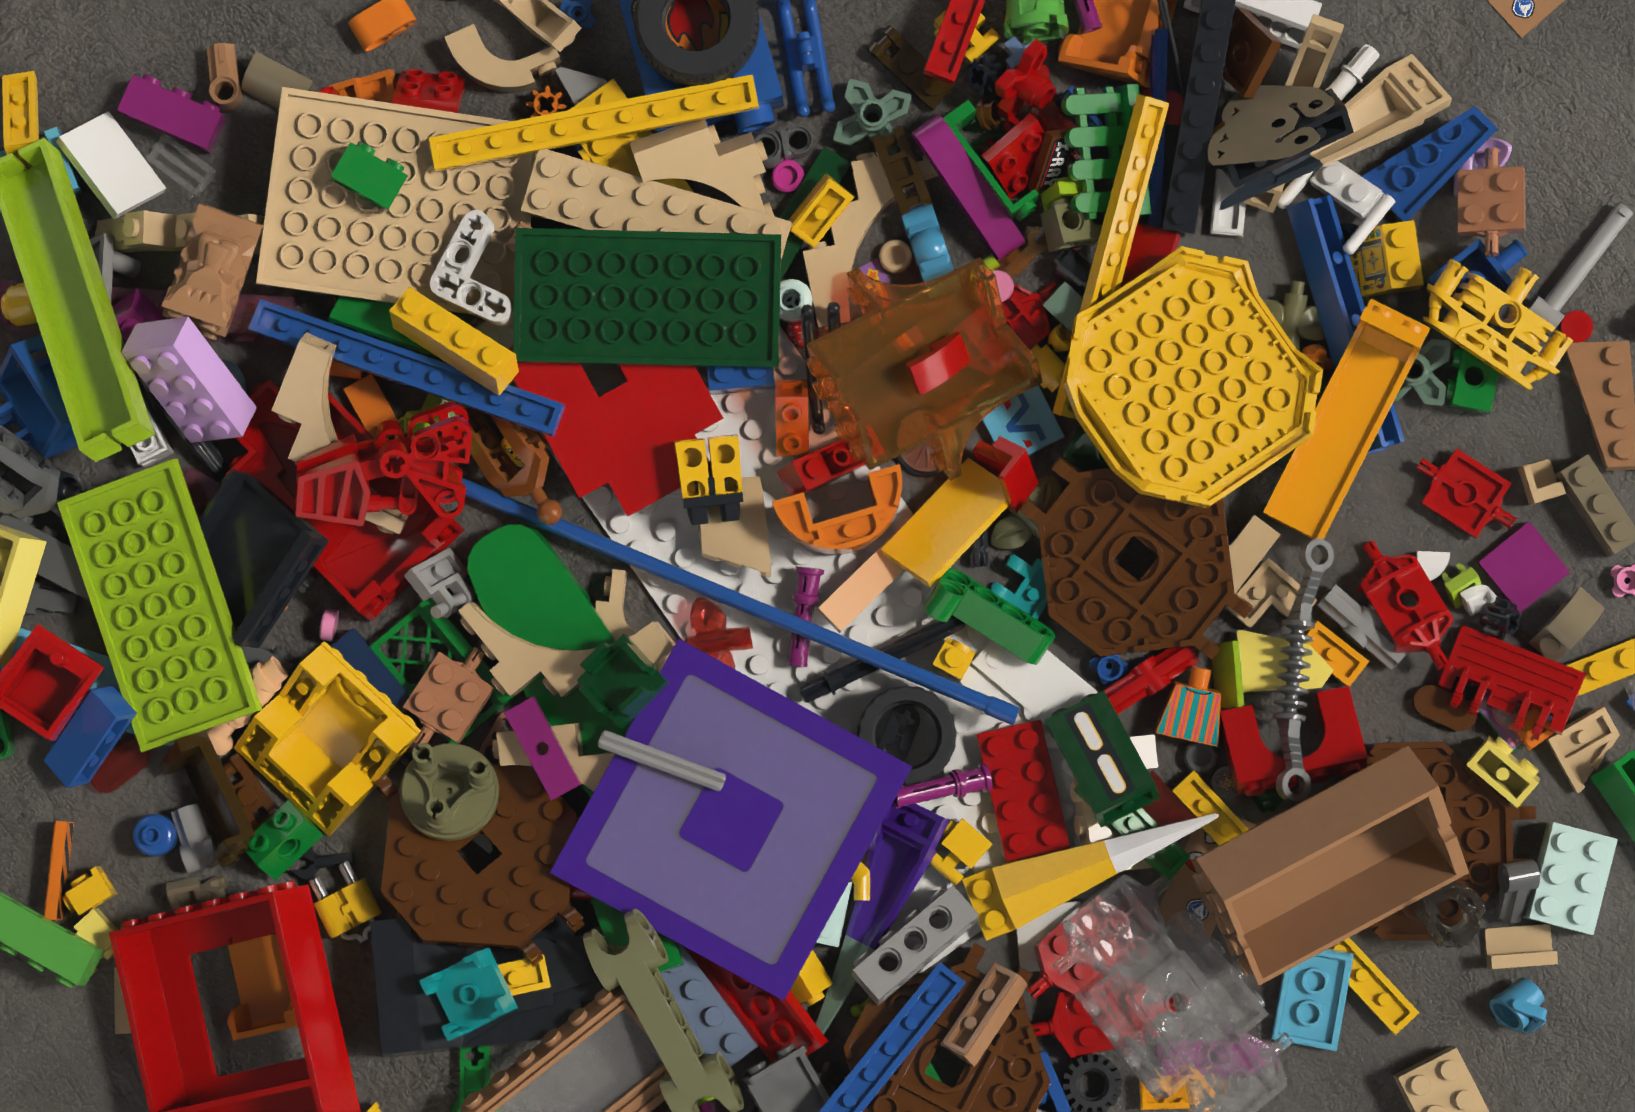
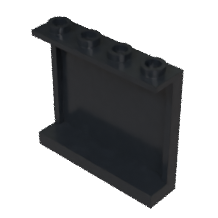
M231 469L230 473L222 479L220 488L213 499L204 507L199 523L236 630L232 639L240 646L259 648L329 540L304 518L295 517V511L250 472Z

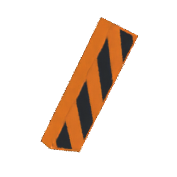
M56 820L54 822L44 916L50 920H63L65 903L62 896L65 895L67 890L74 822Z

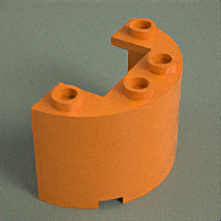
M900 464L868 473L869 479H867L874 502L873 507L813 524L804 492L772 501L774 513L787 534L810 550L836 555L861 550L884 534L897 513L902 493Z

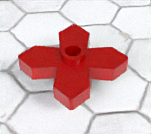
M1037 39L1025 49L1019 64L1012 69H1007L995 82L996 94L1002 97L997 106L998 115L1008 122L1021 110L1024 102L1031 107L1037 106L1043 109L1051 102L1055 95L1056 87L1052 85V81L1049 79V68L1043 64L1047 56V46Z

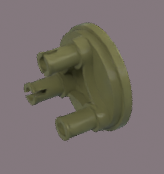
M427 743L418 744V750L414 747L412 752L413 759L406 767L400 782V802L406 818L415 829L433 839L455 841L474 835L490 821L498 805L499 783L493 766L481 753L465 745L447 743L431 747Z

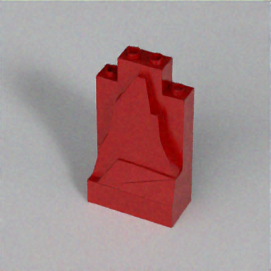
M268 379L266 382H260L251 390L249 394L251 396L250 399L257 409L243 437H235L249 452L245 456L242 454L235 458L229 465L230 470L225 475L230 473L231 469L250 472L294 510L296 465L288 457L301 423L286 422L278 416V413L271 411L280 388L272 380ZM328 391L330 415L338 441L352 434L355 435L357 443L375 439ZM391 458L392 463L398 462L395 458ZM384 476L369 480L370 487L381 496H397L399 478L394 479ZM418 491L416 510L409 516L400 534L395 532L393 534L385 533L379 530L376 524L367 520L364 521V526L304 518L329 540L313 566L359 613L370 621H373L410 585L404 575L411 568L446 550L465 531L454 518L447 519L437 515L420 491Z

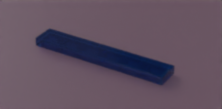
M1168 29L1151 30L1149 97L1166 102ZM1165 122L1148 182L1151 214L1146 215L1145 223L1148 226H1162Z

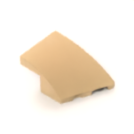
M760 476L743 477L742 492L744 502H740L739 520L722 522L720 505L707 506L709 523L698 525L697 529L701 557L713 561H723L729 566L740 568L742 565L760 571L761 576L771 577L768 529Z

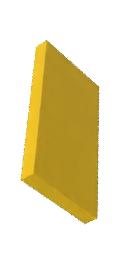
M967 458L881 548L883 555L931 588L1009 506L999 478L970 458Z

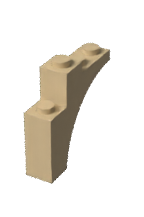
M704 119L683 123L630 142L644 183L652 180L672 178L701 182L724 192L741 207L774 216L770 202L763 204L760 194L766 192L760 174L766 172L762 161L768 159L762 140L755 142L752 132L720 143L715 126H707Z

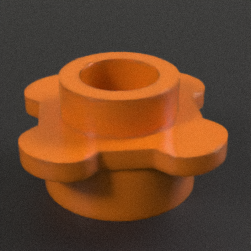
M1314 344L1302 349L1301 353L1320 366L1323 371L1333 367L1332 359H1328L1325 347Z

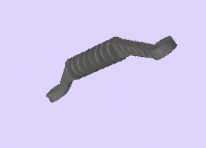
M1311 539L1304 542L1300 547L1299 560L1306 571L1297 592V597L1294 600V605H1292L1291 613L1287 620H1282V626L1291 629V633L1282 634L1281 639L1290 642V646L1281 647L1279 651L1288 655L1289 659L1278 661V665L1287 668V672L1277 674V678L1285 681L1286 685L1276 687L1275 691L1284 694L1285 698L1274 700V704L1282 707L1283 711L1273 713V719L1277 720L1286 767L1277 777L1276 790L1278 795L1288 802L1302 801L1309 795L1311 790V780L1305 772L1302 762L1303 758L1299 739L1301 722L1306 721V716L1297 713V709L1307 707V703L1298 700V696L1308 694V690L1300 687L1299 683L1310 681V677L1300 673L1301 670L1311 668V664L1303 661L1302 657L1312 655V651L1304 648L1303 644L1314 641L1313 637L1304 634V632L1315 629V623L1311 622L1313 607L1311 605L1315 600L1317 588L1320 585L1324 571L1332 565L1334 560V550L1331 544L1324 539ZM1314 547H1318L1322 553V559L1319 564H1316L1311 558V551ZM1292 776L1296 777L1299 782V789L1295 794H1292L1288 788V782Z

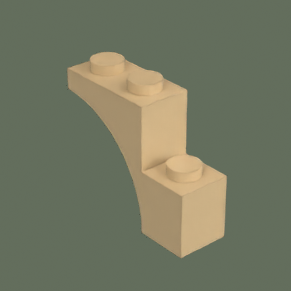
M494 0L506 8L532 35L559 52L574 41L576 34L581 29L572 18L548 0Z

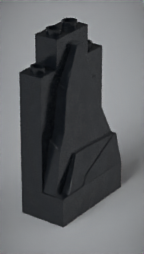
M558 916L530 939L544 954L551 987L514 995L513 998L518 1007L517 1009L448 1042L441 1027L450 1023L437 994L433 993L427 996L419 981L486 948H490L497 964L525 957L518 949H504L501 946L472 947L439 942L438 944H426L421 941L402 918L370 921L382 1055L389 1058L540 1042L547 1032L555 1028L558 1029L566 1023L569 1016L575 1010L583 1008L584 1003H591L596 994L604 988L591 966L584 947L583 935H576V932L573 933L562 918Z

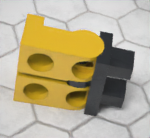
M737 434L707 437L711 470H708L704 438L674 441L682 503L684 509L687 508L691 525L708 524L707 506L720 505L722 522L739 520L740 502L744 501L739 436Z

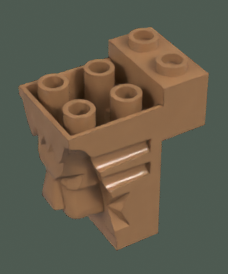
M199 203L184 249L180 255L179 266L174 272L175 278L169 286L162 303V307H165L162 316L169 319L189 317L194 325L200 328V333L203 336L218 340L219 335L226 337L264 225Z

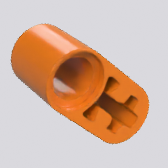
M381 0L354 16L348 22V25L364 52H368L412 27L417 22V19L405 0Z

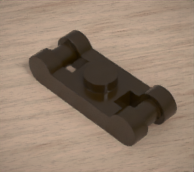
M902 126L893 128L891 133L884 136L877 134L870 137L901 216L910 213V209L922 205V207L931 205L930 195ZM897 144L900 152L889 156L886 148ZM914 184L917 193L905 197L902 188Z

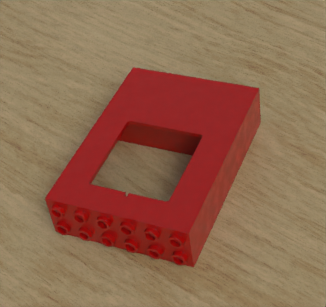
M295 881L262 887L257 890L238 893L229 897L214 899L141 919L120 923V930L109 932L149 1112H361L309 884L296 887ZM277 934L305 1057L219 1076L216 1073L191 963V955L231 945L233 942L235 944Z

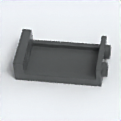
M793 1043L789 1044L775 1053L778 1058L771 1063L766 1064L765 1060L747 1069L749 1076L742 1079L760 1112H819L829 1100L828 1093L805 1055L807 1050L804 1045L795 1048Z

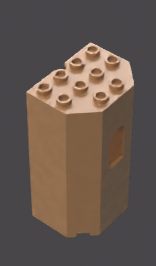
M1409 746L1400 748L1191 860L1196 874L1192 875L1193 881L1200 893L1205 892V895L1201 896L1205 908L1209 914L1214 913L1216 915L1214 919L1223 935L1226 934L1223 941L1232 956L1236 954L1240 957L1237 959V962L1246 977L1252 975L1258 986L1463 877L1469 871L1457 836L1450 826L1452 822L1440 788Z

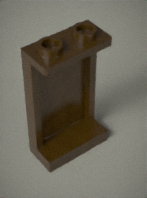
M206 730L178 739L159 765L164 775L183 770L218 844V848L207 861L209 868L220 865L221 868L231 866L238 862L239 855L248 849L247 845L255 836L253 828Z

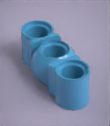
M932 204L926 207L920 205L910 209L911 212L901 216L917 266L919 267L928 298L959 288V282Z

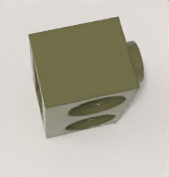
M1064 198L1051 202V207L1040 214L1049 252L1097 245L1106 212L1096 213L1097 219H1095V223L1093 220H1086L1085 214L1074 212L1069 199ZM1062 219L1066 221L1068 228L1064 225Z

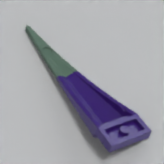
M892 803L870 844L865 864L870 870V901H855L845 939L831 979L833 984L828 988L816 1022L823 1035L857 982L852 977V970L855 968L853 963L866 951L872 954L880 945L878 942L888 932L937 853L935 849L949 822L948 819L917 804L902 806L896 809Z

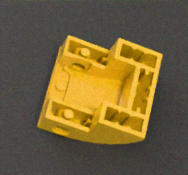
M324 641L299 663L279 695L254 716L234 746V749L330 837L377 787L375 782L384 774L387 775L421 730L416 726L411 717L404 715L391 703L390 698L386 694L379 692L371 685L361 671L355 670L343 659L342 654L337 649L330 647Z

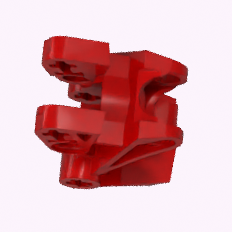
M452 401L417 413L408 421L407 433L404 432V428L399 422L391 419L385 420L377 426L375 439L357 443L355 435L352 434L297 460L294 500L295 517L364 526L366 512L399 509L402 514L411 515L417 507L418 491H420L440 517L449 519L458 516L464 507L466 485L462 483V468L451 464V462L469 464L472 431L466 408ZM454 411L456 415L462 414V416H454L449 418L448 413ZM438 416L439 422H436L434 417ZM419 422H427L431 425L413 433V427ZM393 434V438L396 440H388L386 436ZM397 457L399 459V462L392 463L391 458ZM384 476L394 479L399 478L397 496L370 494L369 480ZM458 500L457 507L452 511H444L439 506V503L448 504Z

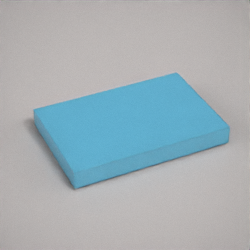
M1328 948L1283 973L1271 1039L1337 1051L1354 953Z

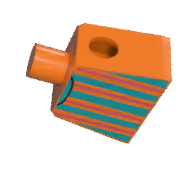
M1192 666L1189 683L1173 682L1155 726L1157 734L1218 747L1221 693L1219 690L1208 688L1212 670Z

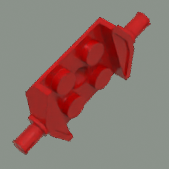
M1052 281L1039 294L1037 292L1033 294L1014 284L1013 293L1008 300L1001 303L985 301L951 328L952 334L957 331L960 332L970 358V362L963 369H968L992 381L998 374L1042 339L1049 336L1051 333L1049 322L1042 304L1055 291L1053 289L1057 286L1056 283ZM1003 321L1009 325L1011 332L1007 338L998 339L992 334V326L996 322Z
M1374 540L1364 544L1362 549H1364L1372 562V568L1360 583L1357 591L1359 594L1364 592L1396 644L1393 648L1395 653L1425 651L1431 657L1437 670L1448 665L1450 662L1439 645L1441 644L1440 639L1448 630L1454 618L1417 558L1407 554L1393 557L1383 556ZM1400 595H1412L1416 600V606H1404L1400 601Z
M1133 894L1121 907H1115L1096 897H1089L1034 945L1035 957L1041 973L1039 974L1040 978L1030 987L1026 988L1030 996L1036 1000L1047 988L1054 986L1066 993L1080 997L1085 988L1128 950L1132 951L1136 948L1128 919L1140 906L1144 905L1143 901L1139 900V896ZM1080 937H1085L1090 944L1089 951L1085 956L1078 955L1074 949L1075 941Z
M1131 978L1088 986L1082 991L1083 994L1080 997L1060 991L1056 997L1052 1018L1048 1019V1022L1031 1024L1033 1030L1040 1029L1034 1031L1036 1037L1048 1034L1055 1035L1069 1056L1073 1058L1095 1052L1139 1044L1144 1045L1147 1042L1152 1019L1155 1017V1014L1176 1012L1174 1005L1165 1007L1166 1005L1174 1004L1173 998L1153 1002V1000H1149L1136 981ZM1098 1008L1107 1009L1111 1015L1110 1022L1104 1027H1098L1092 1021V1014Z

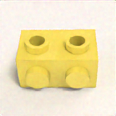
M1488 736L1468 759L1466 765L1518 808L1539 784L1540 778L1536 775L1539 770L1527 759L1523 758L1520 762L1511 754L1513 748L1502 738L1497 737L1494 740L1491 736Z

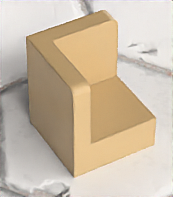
M1549 459L1518 468L1529 506L1566 494L1563 482H1557Z

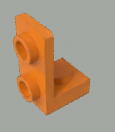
M807 379L775 380L776 454L778 456H805L809 454Z

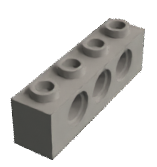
M953 885L948 890L941 888L935 892L928 900L931 903L922 912L919 909L914 910L904 919L903 922L906 925L897 933L894 930L889 931L878 942L880 947L872 954L866 951L853 963L855 968L852 970V977L877 1006L978 922L979 914ZM935 915H941L947 920L948 924L942 929H936L930 925L929 920ZM910 936H916L922 941L923 945L917 950H910L905 946L904 941ZM890 957L897 962L898 966L893 971H884L879 966V962L883 958Z

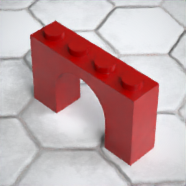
M1349 686L1317 692L1315 708L1323 735V742L1315 752L1304 757L1302 761L1304 770L1309 775L1311 783H1321L1328 780L1331 776L1341 774L1343 777H1348L1365 768L1368 760ZM1248 705L1220 711L1219 726L1236 794L1256 796L1263 793L1265 789L1276 788L1278 775L1286 769L1285 760L1272 753L1264 745L1260 737L1253 706ZM1292 776L1289 779V789L1299 783L1296 777Z

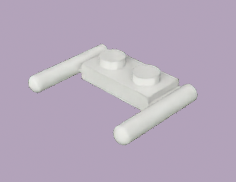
M1336 161L1292 180L1281 194L1277 206L1281 209H1286L1308 182L1323 194L1331 195L1335 202L1363 220L1343 245L1345 253L1353 254L1393 206L1395 200L1339 161Z

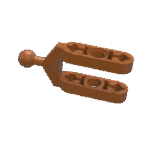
M465 407L472 431L470 453L487 480L493 486L499 488L505 497L531 495L538 506L536 512L538 519L547 525L557 523L562 517L561 505L555 500L548 499L542 489L549 456L545 452V442L541 434L491 416L514 453L525 464L518 471L516 465L501 447V441L482 412Z

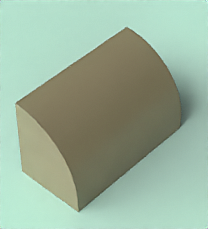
M258 52L254 53L241 85L242 92L279 110L282 87L315 92L317 86L314 81Z

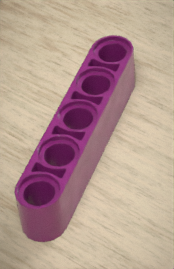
M939 114L911 133L913 139L986 247L998 261H1001L1025 243L1024 237L957 137Z

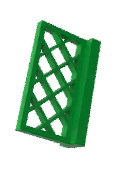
M432 597L419 603L418 607L369 646L409 695H411L414 690L413 688L417 684L408 683L404 678L405 664L424 665V675L428 666L432 663L429 662L430 643L445 644L449 649L448 658L452 660L454 655L462 663H465L474 649L448 617L436 619L431 615V608L436 605ZM420 615L428 624L427 638L408 637L409 623ZM404 628V636H395ZM432 630L440 639H431ZM390 639L403 640L401 659L387 658L380 647ZM407 641L426 642L424 661L406 660ZM483 659L475 671L482 680L495 688L489 698L494 705L485 713L478 714L477 717L479 718L472 723L463 739L515 698L514 696H509L508 693L503 695L497 690L491 681L494 678L489 671L491 668ZM392 662L401 663L400 672L392 664ZM442 734L449 743L459 744L447 735Z

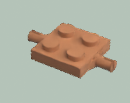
M1490 147L1485 149V167L1473 170H1458L1459 236H1479L1485 238V256L1492 257V253L1494 257L1499 255V237L1511 233H1525L1524 166L1505 168L1498 166L1499 149L1492 147V160Z
M474 647L465 663L453 661L441 652H438L403 706L416 715L421 723L424 724L421 732L413 742L416 744L428 743L434 732L447 735L457 743L461 742L495 690L493 686L482 680L475 671L484 656H486L485 653Z

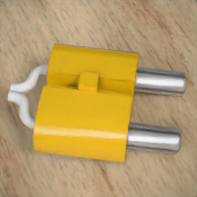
M346 861L339 865V869L348 884L347 887L329 896L320 877H314V879L312 878L309 881L319 900L313 905L331 939L341 935L345 940L357 939L361 943L368 939L367 934L371 930L370 924L364 929L362 936L358 934L346 935L345 932L367 920L375 921L374 917L381 914L382 911L365 878L358 880L350 863Z

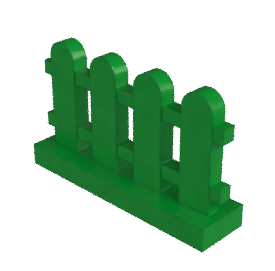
M1127 84L1117 88L1104 87L1102 88L1103 94H1085L1084 88L1073 89V95L1067 96L1062 100V111L1068 116H1076L1077 128L1069 129L1065 133L1064 140L1068 147L1079 148L1080 157L1079 161L1072 162L1068 166V175L1074 181H1082L1083 193L1073 196L1071 207L1074 212L1085 214L1086 220L1097 219L1096 213L1106 212L1111 191L1094 192L1093 180L1111 179L1113 188L1137 94H1139L1138 84ZM1105 114L1106 126L1088 127L1087 115ZM1108 147L1109 159L1091 160L1090 148ZM1148 185L1139 217L1151 214Z

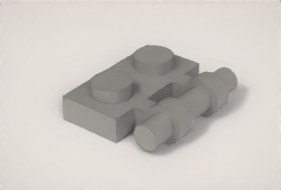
M451 548L416 565L404 575L423 601L431 597L434 599L436 605L431 608L430 612L436 619L449 617L456 613L458 607L462 608L468 602H474V599L477 597L474 586H468L464 580L469 574L467 569ZM447 588H450L452 590L453 596H451Z

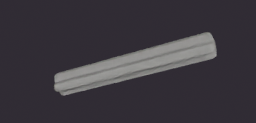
M607 730L601 733L598 741V747L716 791H721L726 780V775Z

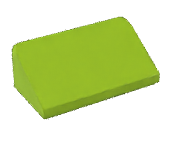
M1239 642L1216 643L1220 646V651L1212 660L1214 689L1219 690L1221 693L1220 709L1243 707L1244 695Z

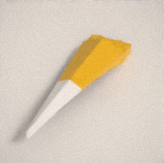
M1214 813L994 866L963 878L962 881L972 907L979 914L978 922L987 941L1022 927L1217 819L1219 814Z

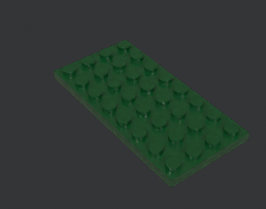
M516 228L513 353L516 354L517 361L778 367L782 234Z

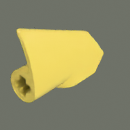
M1237 630L1243 693L1273 691L1278 686L1286 685L1285 681L1277 678V674L1287 672V668L1278 665V661L1289 659V656L1281 653L1279 649L1290 646V642L1277 637ZM1303 644L1304 648L1312 651V655L1302 657L1303 661L1311 664V668L1301 670L1300 673L1310 677V681L1299 683V686L1304 689L1322 688L1334 670L1310 644Z

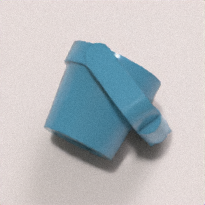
M1519 978L1504 991L1497 993L1489 1003L1496 1022L1512 1031L1530 1034L1546 1022L1547 1010L1540 1007L1544 1001V995L1539 987L1527 978Z

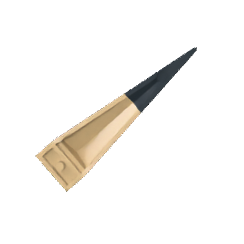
M1410 54L1386 67L1345 104L1354 133L1247 182L1224 199L1220 204L1219 210L1229 208L1422 125L1425 119L1449 107L1452 98L1416 57Z

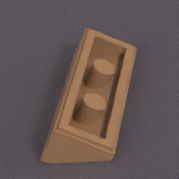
M994 962L941 1042V1045L965 1062L975 1066L1026 990L1028 985L1019 974Z

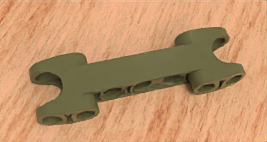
M636 908L625 913L624 917L629 935V944L614 946L596 929L584 933V947L599 981L608 991L618 986L622 987L669 1073L668 1076L660 1079L659 1085L671 1111L700 1112L698 1099L706 1096L716 1098L730 1112L742 1110L744 1108L743 1096L729 1063L719 1051L708 1057L706 1056L660 973L658 967L668 962V955L656 930L643 913Z

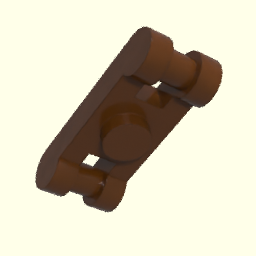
M236 752L229 757L231 761L223 765V768L228 778L238 771L244 779L236 785L231 780L230 782L255 832L279 808L244 758ZM264 806L268 814L258 820L254 813Z

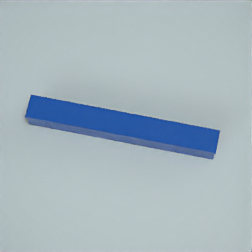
M1326 195L1322 198L1307 199L1298 204L1289 205L1286 208L1334 369L1336 370L1358 326L1359 318L1365 306L1350 256L1343 250L1345 239L1332 196ZM1394 403L1367 454L1387 450V447L1405 441Z

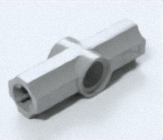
M1336 584L1316 605L1342 628L1341 631L1348 639L1361 649L1365 648L1389 670H1392L1407 654L1395 653L1393 648L1396 644L1380 618L1367 607L1360 606Z

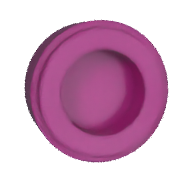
M783 160L778 166L773 168V185L778 191L786 194L794 193L798 190L804 180L803 169L793 160Z

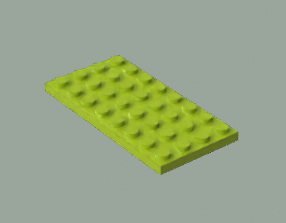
M171 459L57 502L122 697L137 712L131 723L141 752L149 751L186 736L263 710L242 647L232 639L236 630L178 459Z

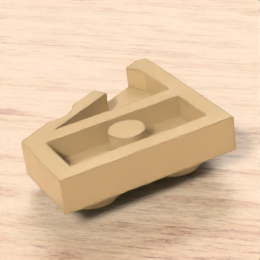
M1601 705L1566 725L1562 736L1553 733L1546 741L1573 791L1578 794L1585 788L1584 783L1594 768L1597 770L1604 759L1605 752L1612 748L1620 734L1606 708Z

